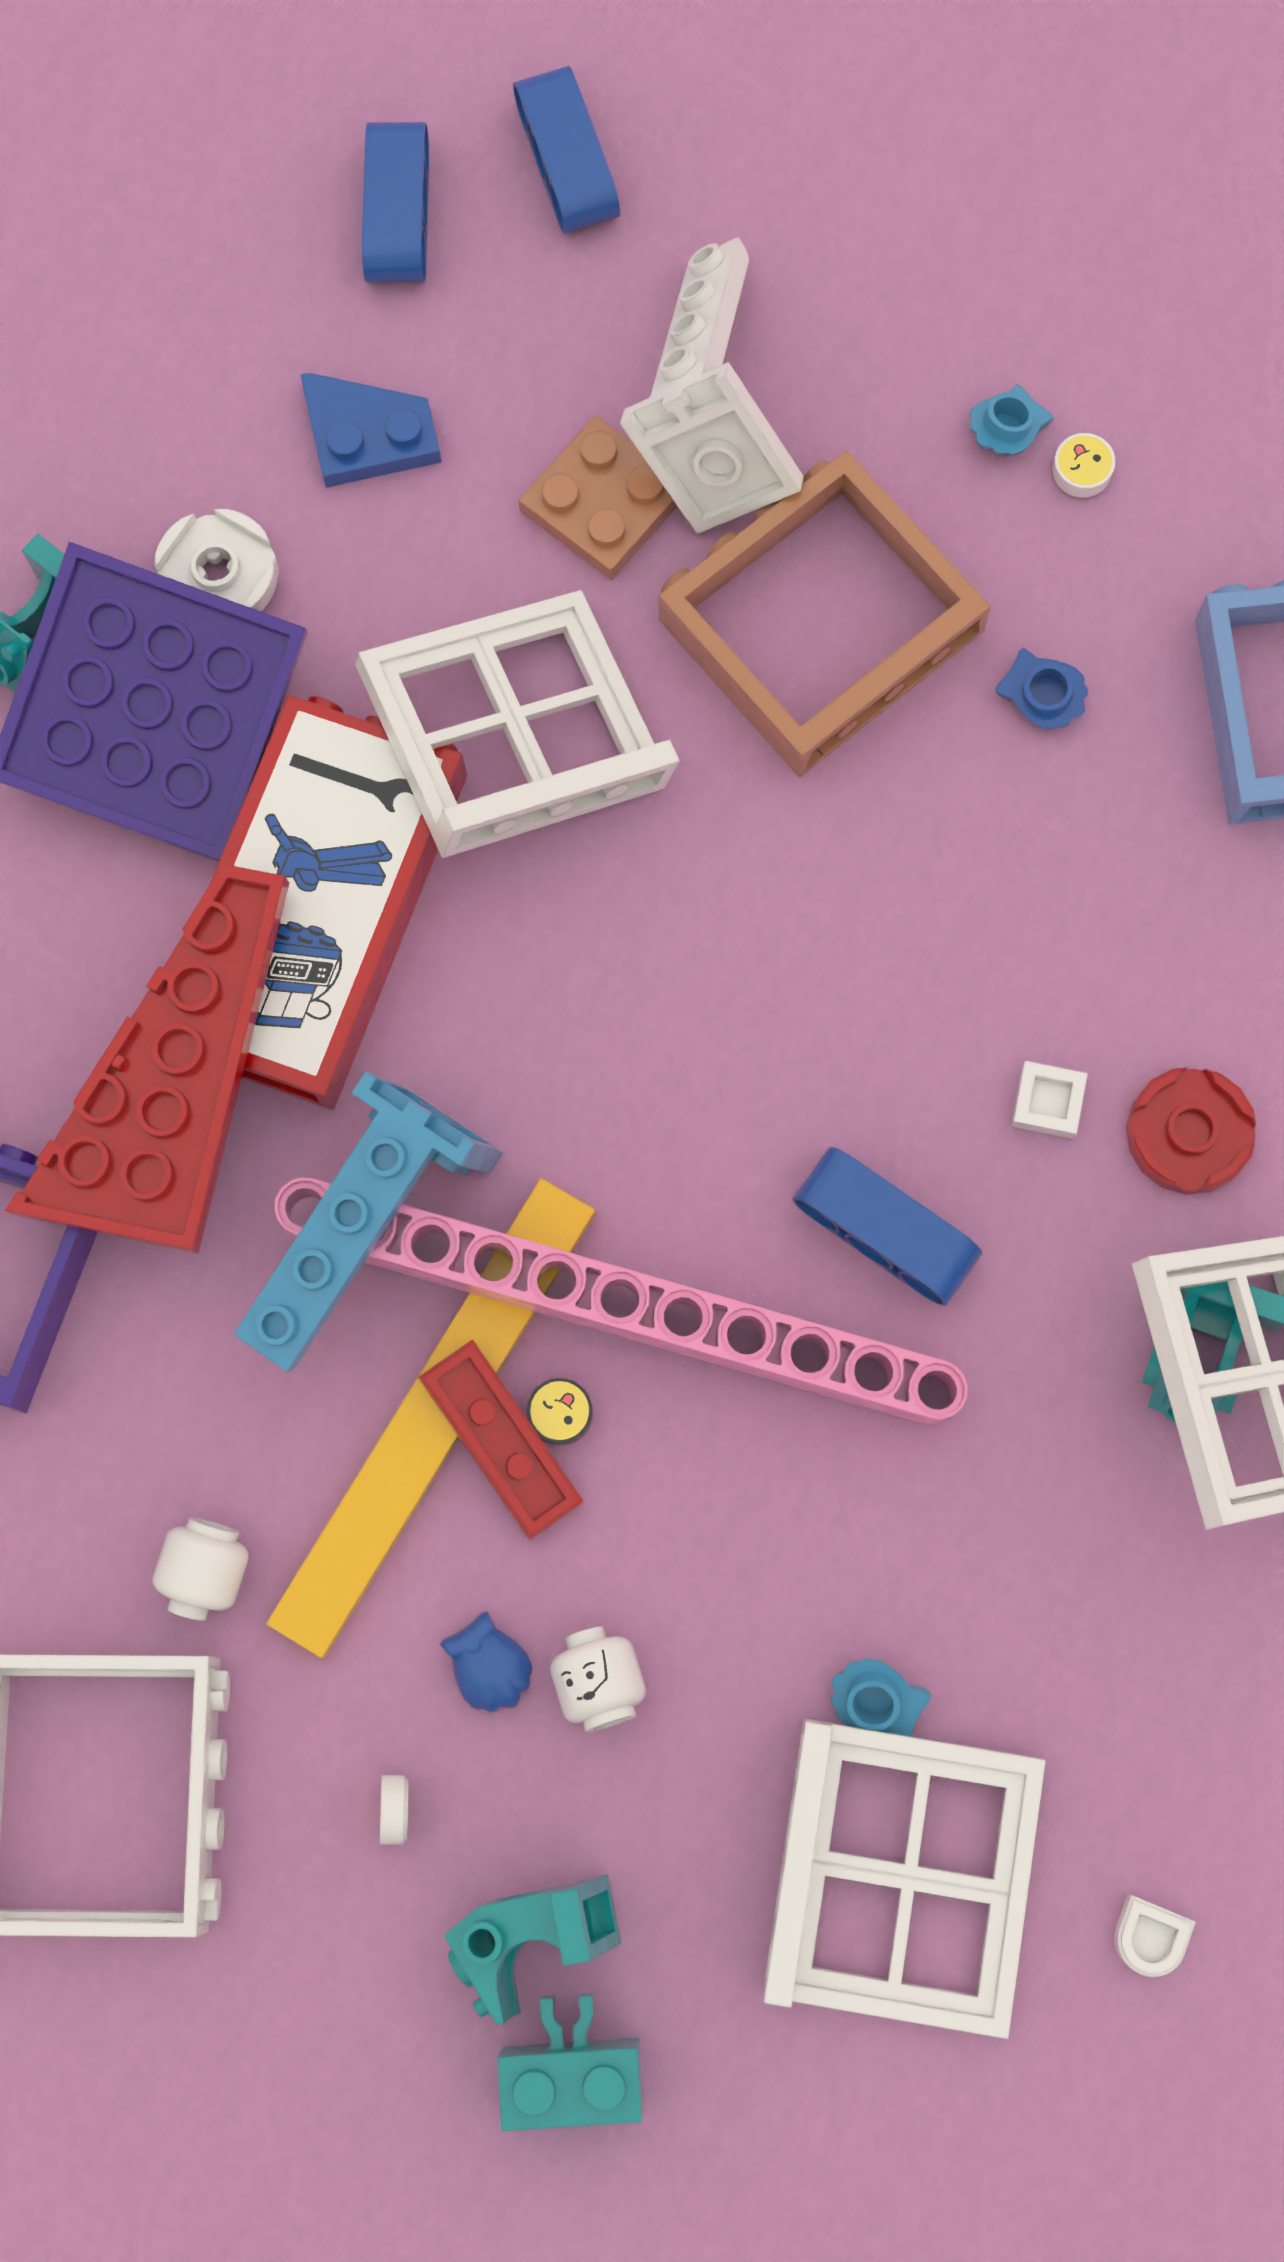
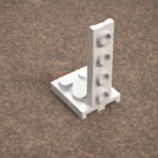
M739 237L720 246L716 243L708 244L696 251L689 259L650 398L624 409L620 422L622 428L697 534L800 492L804 478L730 363L723 364L749 263L747 250Z

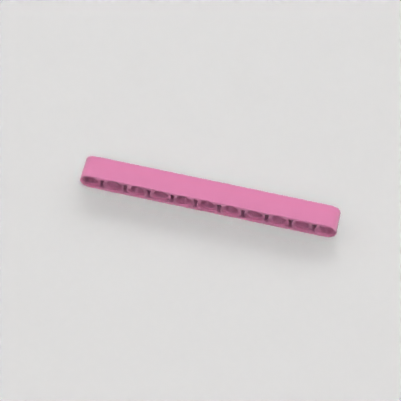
M300 1177L289 1181L280 1189L275 1198L274 1210L278 1222L292 1240L296 1239L303 1226H298L291 1222L290 1216L294 1204L306 1197L321 1200L331 1183L314 1178ZM402 1204L387 1227L383 1238L377 1242L364 1262L921 1424L934 1425L947 1420L963 1407L967 1399L968 1385L964 1374L957 1366L945 1360ZM428 1233H439L450 1242V1248L446 1256L434 1263L423 1262L414 1255V1246L418 1239ZM493 1250L507 1254L513 1262L510 1273L504 1279L498 1281H488L480 1277L476 1272V1264L479 1258L486 1252ZM554 1268L569 1272L576 1283L573 1292L559 1300L544 1296L538 1287V1281L546 1271ZM615 1286L626 1287L635 1294L638 1307L630 1316L623 1318L613 1317L602 1308L600 1301L602 1295L609 1288ZM677 1304L692 1307L699 1316L700 1328L688 1336H678L672 1333L664 1322L666 1310ZM739 1322H747L754 1325L760 1331L762 1337L761 1349L749 1355L735 1351L729 1345L727 1339L728 1328ZM810 1340L818 1344L825 1357L824 1366L820 1371L807 1373L794 1365L791 1358V1347L795 1342ZM873 1358L883 1365L887 1374V1381L882 1390L868 1391L859 1385L854 1375L855 1364L858 1360ZM935 1376L947 1385L949 1401L944 1409H931L920 1400L918 1384L922 1377Z

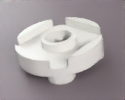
M213 509L215 515H204L196 519L193 513L181 518L168 529L155 553V569L157 574L258 611H262L267 606L277 586L279 565L265 531L253 519L234 510ZM223 558L229 560L227 564L229 574L226 577L216 581L207 580L208 575L203 569L207 562L217 565Z

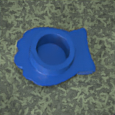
M1024 647L1019 651L1010 671L997 685L995 690L996 694L1010 701L1013 700L1022 714L1032 723L1047 730L1065 727L1069 725L1071 719L1084 714L1085 705L1083 699L1088 695V689L1084 684V676L1075 667L1057 660L1037 658Z
M488 1611L481 1613L467 1627L443 1639L440 1643V1646L452 1658L455 1680L459 1691L471 1707L484 1709L488 1712H496L500 1707H516L521 1692L527 1690L530 1685L532 1664L527 1653L515 1640L496 1629Z

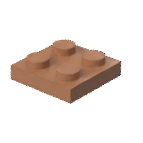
M596 415L593 416L518 500L520 512L611 581L677 507L634 443Z

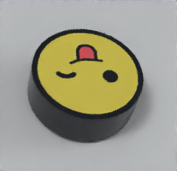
M555 1378L545 1381L533 1391L527 1406V1416L530 1424L543 1441L553 1445H568L581 1439L588 1431L592 1423L593 1407L589 1395L582 1386L569 1379Z

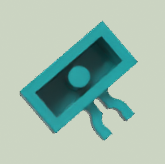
M580 1993L578 1996L580 2017L573 2024L574 2042L565 2043L564 2024L556 2018L554 2012L555 1996H541L539 1999L542 2024L550 2036V2044L503 2047L497 2057L501 2131L642 2122L644 2109L639 2038L588 2041L587 2030L594 2015L593 1993Z

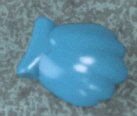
M1017 384L1009 392L997 394L976 404L970 411V430L976 435V443L979 448L991 450L996 455H1016L1027 449L1036 438L1038 432L1047 427L1054 417L1036 403L1022 386Z
M868 1658L861 1661H853L846 1666L845 1671L839 1672L832 1678V1686L835 1693L831 1697V1703L836 1709V1715L846 1725L866 1730L912 1736L917 1719L931 1698V1694L926 1688L918 1685L910 1686L896 1670L880 1660Z

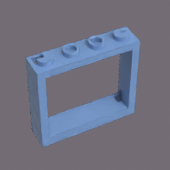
M1284 580L1276 583L1273 587L1248 589V587L1241 584H1232L1218 588L1213 593L1206 594L1195 618L1229 825L1284 819V775L1256 778L1231 627L1284 621Z

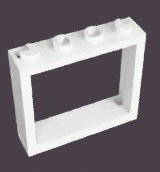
M0 1655V1841L10 1676L194 1678L184 1911L0 1909V1935L198 1937L209 1932V1920L217 1921L219 1918L222 1895L220 1879L211 1878L212 1850H221L224 1839V1811L222 1808H214L215 1780H224L227 1769V1743L225 1739H217L218 1711L226 1712L230 1699V1676L228 1671H220V1657Z

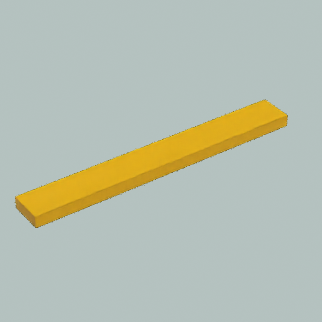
M540 1178L506 1234L573 1253L595 1217L596 1210ZM495 1251L480 1277L488 1281L504 1279L510 1273L513 1262L507 1254ZM554 1268L546 1271L538 1281V1287L544 1296L548 1294L562 1269ZM469 1293L419 1376L472 1339L498 1375L536 1312ZM418 1378L266 1625L321 1659H325L459 1439Z

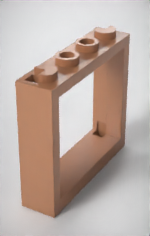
M847 450L830 463L827 460H823L815 464L804 475L800 492L761 507L756 513L753 523L738 534L729 532L722 536L711 547L705 560L691 571L688 568H683L673 574L665 582L659 595V621L799 778L982 634L985 630L991 608L990 604ZM842 494L948 610L803 725L799 726L695 610V607Z

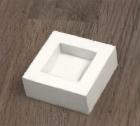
M1025 1061L1021 1069L1011 1127L1074 1139L1078 1130L1088 1073Z

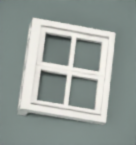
M582 590L358 652L355 666L442 858L662 790L666 787L680 761L670 739L654 744ZM563 633L588 686L520 706L496 652ZM471 659L496 714L425 734L401 679ZM595 701L620 755L552 775L527 721ZM503 729L528 783L457 804L433 749Z
M1284 1236L1148 1256L1131 1263L1205 1529H1213L1284 1513V1405L1278 1386L1284 1385V1360L1274 1362L1270 1360L1247 1278L1273 1274L1278 1294L1284 1296ZM1227 1281L1251 1366L1204 1374L1180 1289ZM1258 1390L1283 1477L1236 1487L1211 1399Z
M804 1718L763 1986L764 2003L791 2008L792 2002L1008 2039L1046 1760L1026 1755L883 1731H872ZM842 1760L916 1773L904 1863L829 1850ZM931 1775L1005 1788L992 1878L918 1865ZM825 1876L900 1888L887 1979L812 1966ZM914 1891L989 1904L977 1995L902 1982Z

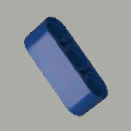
M562 67L513 82L514 97L519 116L563 234L620 217V205L615 184L571 67Z
M368 122L366 125L362 219V265L365 282H425L429 194V137L426 122Z
M829 1147L792 1198L795 1205L814 1221L913 1290L941 1306L948 1304L982 1255V1250L961 1231L864 1164L835 1147Z

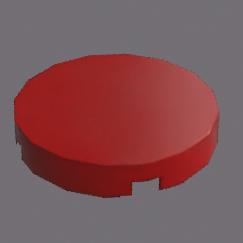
M1188 1067L1171 1069L1150 1080L1132 1103L1126 1125L1129 1152L1141 1172L1160 1187L1186 1195L1212 1192L1232 1181L1252 1157L1255 1145L1254 1127L1256 1126L1254 1109L1240 1087L1219 1072L1208 1069L1203 1071L1187 1069Z

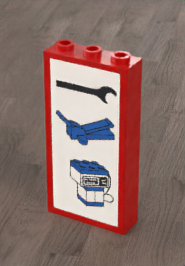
M288 695L211 882L223 864L283 875L290 884L242 1078L334 1111L438 848L379 717L369 715L366 716L365 720L347 715L334 702L318 696H310L308 701ZM449 744L433 749L457 802L467 778V772L462 753L457 752L458 749L455 745Z

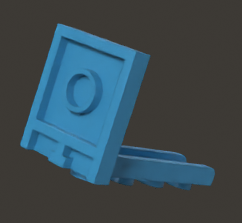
M365 1071L351 1094L373 1108L368 1115L372 1122L233 1334L287 1372L292 1371L299 1364L430 1161L433 1160L453 1173L458 1171L465 1176L468 1175L471 1169L490 1174L503 1154L502 1151L401 1084Z

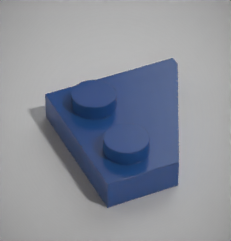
M313 373L301 374L326 488L442 462L428 398Z

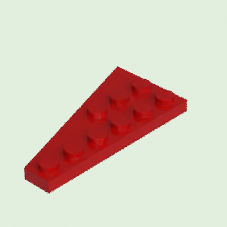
M226 864L221 866L182 928L184 935L164 967L158 966L146 985L149 988L147 994L131 1018L127 1016L73 1101L75 1108L55 1140L49 1139L37 1158L40 1164L23 1191L15 1193L5 1209L6 1212L25 1218L199 1254L290 884L285 876Z

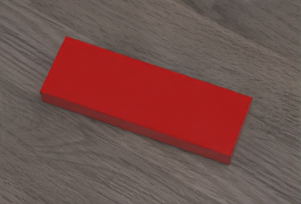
M473 1339L417 1377L529 1540L584 1502Z

